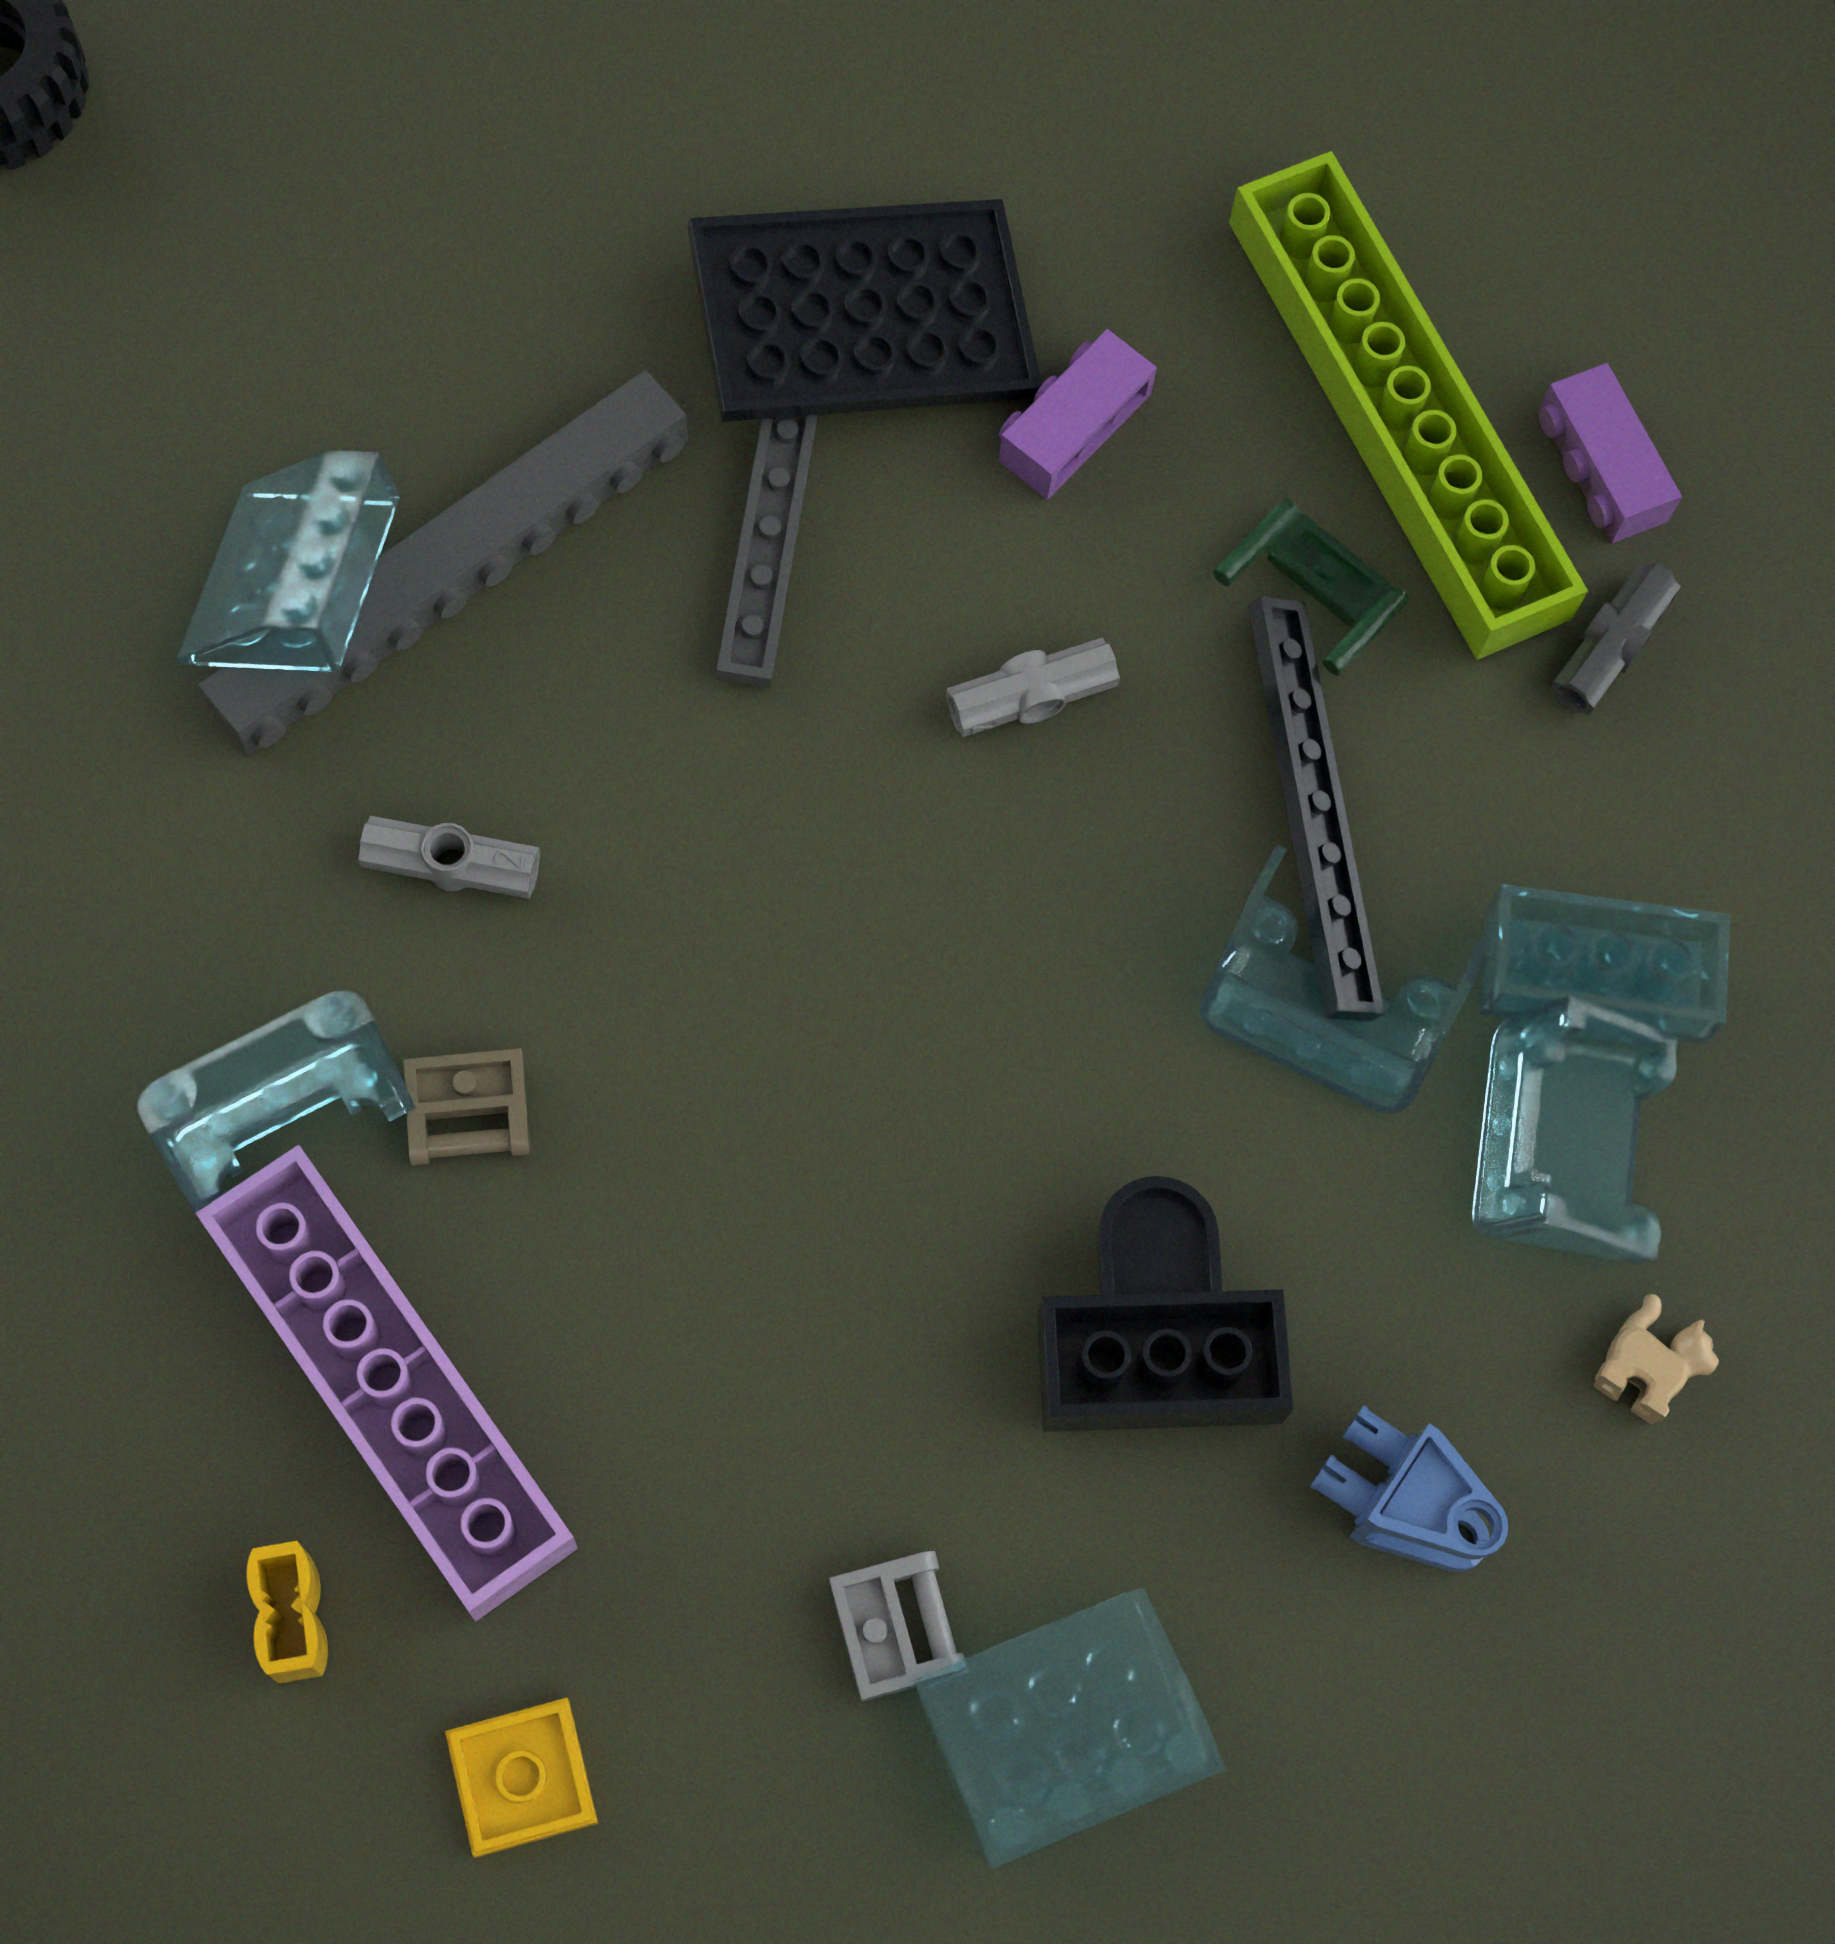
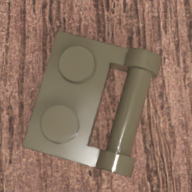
M521 1048L403 1059L408 1147L411 1166L430 1165L431 1158L511 1151L513 1157L531 1154L524 1061ZM508 1113L509 1128L428 1135L427 1120Z

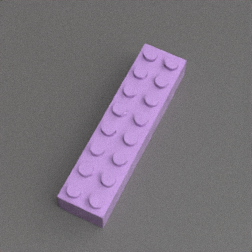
M297 1145L196 1212L202 1224L475 1622L578 1549L571 1532L300 1145Z

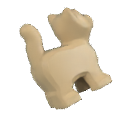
M1654 1294L1646 1295L1641 1309L1630 1315L1622 1325L1619 1333L1610 1344L1606 1362L1600 1367L1593 1385L1597 1390L1614 1401H1618L1627 1385V1381L1640 1389L1639 1396L1630 1410L1650 1424L1664 1420L1670 1411L1668 1407L1670 1400L1682 1390L1690 1377L1710 1375L1715 1371L1719 1363V1359L1714 1352L1713 1339L1703 1330L1704 1320H1698L1676 1334L1671 1341L1669 1349L1647 1331V1328L1658 1319L1662 1309L1661 1299Z

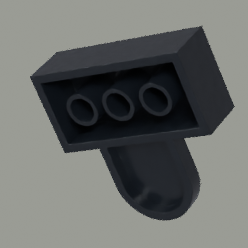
M1151 1176L1134 1180L1120 1188L1105 1206L1097 1230L1100 1295L1042 1297L1037 1311L1043 1432L1283 1424L1294 1409L1284 1289L1223 1291L1220 1238L1216 1216L1206 1199L1190 1185L1170 1177Z

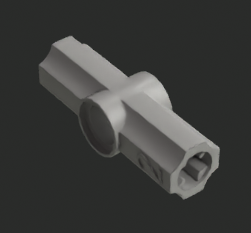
M1102 637L1047 656L1041 650L1022 653L1008 660L998 672L946 688V699L954 726L961 736L965 737L1017 719L1024 724L1041 722L1059 713L1068 702L1117 687L1120 676L1111 646Z
M370 816L367 823L364 824L361 835L358 861L362 868L430 880L437 888L445 891H459L468 887L530 899L538 876L540 849L535 846L471 835L462 826L454 823H441L429 827ZM457 850L463 853L462 858L454 864L443 865L436 862L438 856L445 851Z

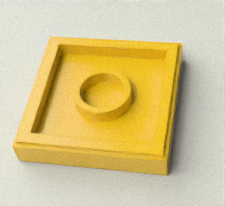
M568 1697L445 1731L474 1858L598 1824Z

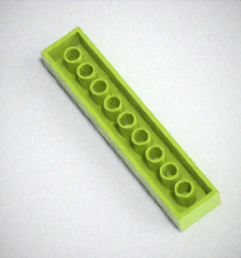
M1327 152L1237 187L1229 219L1232 230L1476 660L1573 620L1588 589L1333 152Z

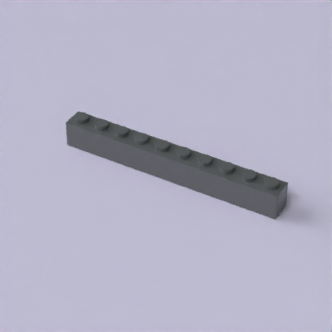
M646 369L197 684L207 708L247 756L259 747L267 748L272 746L283 737L287 727L305 714L314 715L320 712L329 704L333 694L350 682L358 683L366 679L377 668L378 662L396 649L402 651L411 647L421 637L424 629L441 617L446 619L457 614L465 606L468 598L485 586L492 587L499 584L509 575L512 567L530 554L538 555L545 551L554 542L556 535L573 523L581 524L590 519L602 502L616 492L625 493L632 489L640 481L643 473L658 462L665 463L674 459L683 450L686 442H688L687 414Z

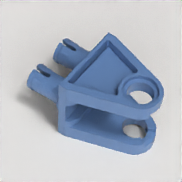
M1363 1405L1342 1438L1351 1441L1388 1466L1386 1473L1389 1475L1383 1483L1380 1482L1375 1486L1338 1461L1331 1454L1320 1469V1473L1310 1485L1313 1490H1318L1356 1516L1354 1520L1356 1526L1350 1533L1349 1538L1359 1545L1448 1572H1464L1472 1569L1483 1558L1496 1552L1506 1540L1508 1518L1502 1506L1443 1433L1429 1423L1418 1435L1412 1432L1408 1437L1368 1410L1367 1406ZM1476 1511L1482 1513L1488 1519L1492 1530L1490 1539L1488 1529ZM1458 1524L1466 1526L1471 1531L1474 1544L1467 1542L1461 1536Z

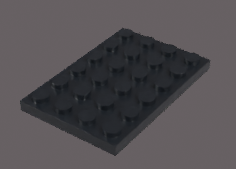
M1003 199L689 219L687 231L721 422L1035 398L1037 391L1042 385Z

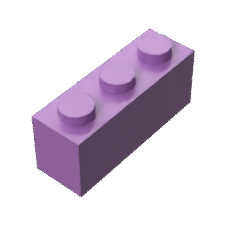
M1109 329L1094 343L1089 340L1085 341L1073 354L1069 362V368L1059 378L1055 375L1050 376L1037 391L1034 398L1035 402L1024 413L1016 411L1006 420L999 432L1001 445L998 461L1048 500L1151 395L1157 367Z
M1605 363L1551 383L1538 409L1539 422L1545 435L1548 438L1554 439L1563 455V465L1567 476L1572 482L1578 483L1586 497L1588 512L1593 523L1598 528H1603L1611 544L1667 523L1682 499V495L1609 364Z

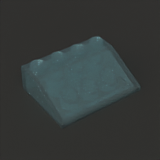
M325 451L243 485L177 656L181 665L339 672L400 499L380 452Z
M1143 1586L913 1680L980 1858L991 1869L1225 1770L1201 1706Z

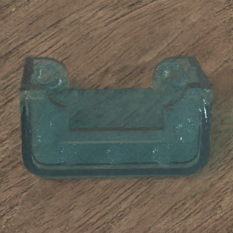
M348 990L325 994L160 1077L145 1088L137 1104L139 1115L148 1134L195 1214L222 1196V1183L229 1172L232 1177L244 1172L234 1151L342 1097L351 1116L362 1111L360 1105H372L380 1108L385 1113L389 1122L416 1108L367 1005L357 993Z
M1572 996L1563 997L1506 1017L1498 1026L1491 1045L1473 1202V1224L1475 1229L1480 1234L1499 1241L1619 1262L1639 1264L1657 1260L1658 1244L1661 1237L1659 1219L1652 1209L1643 1205H1631L1641 1100L1658 1095L1673 1081L1676 1073L1675 1061L1678 1037Z

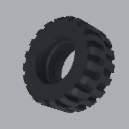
M0 0V46L22 52L14 66L0 76V166L9 164L10 169L26 165L24 159L34 154L40 158L53 149L51 142L56 138L62 141L74 128L71 117L78 119L86 104L84 94L89 89V74L85 65L86 60L68 9L62 0Z

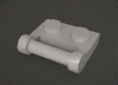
M935 1551L910 1555L829 1578L830 1589L861 1702L932 1682L951 1679L969 1672L964 1653L957 1654L935 1575V1572L940 1570ZM902 1580H912L933 1657L931 1661L920 1664L916 1663L895 1587V1582Z

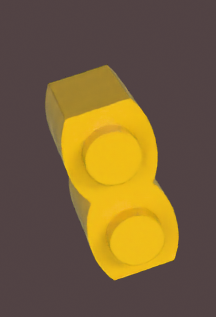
M298 1541L252 1548L247 1563L246 1576L251 1599L260 1611L254 1627V1648L261 1668L278 1684L323 1676L328 1659V1642L324 1627L315 1614L320 1600L321 1585L314 1560Z

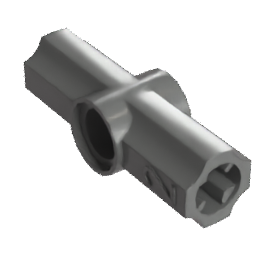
M1641 561L1611 604L1606 602L1579 640V648L1568 659L1550 688L1558 698V703L1573 713L1582 712L1590 715L1619 673H1626L1653 634L1651 631L1652 627L1673 602L1681 587L1675 581L1670 570L1658 563L1648 564Z

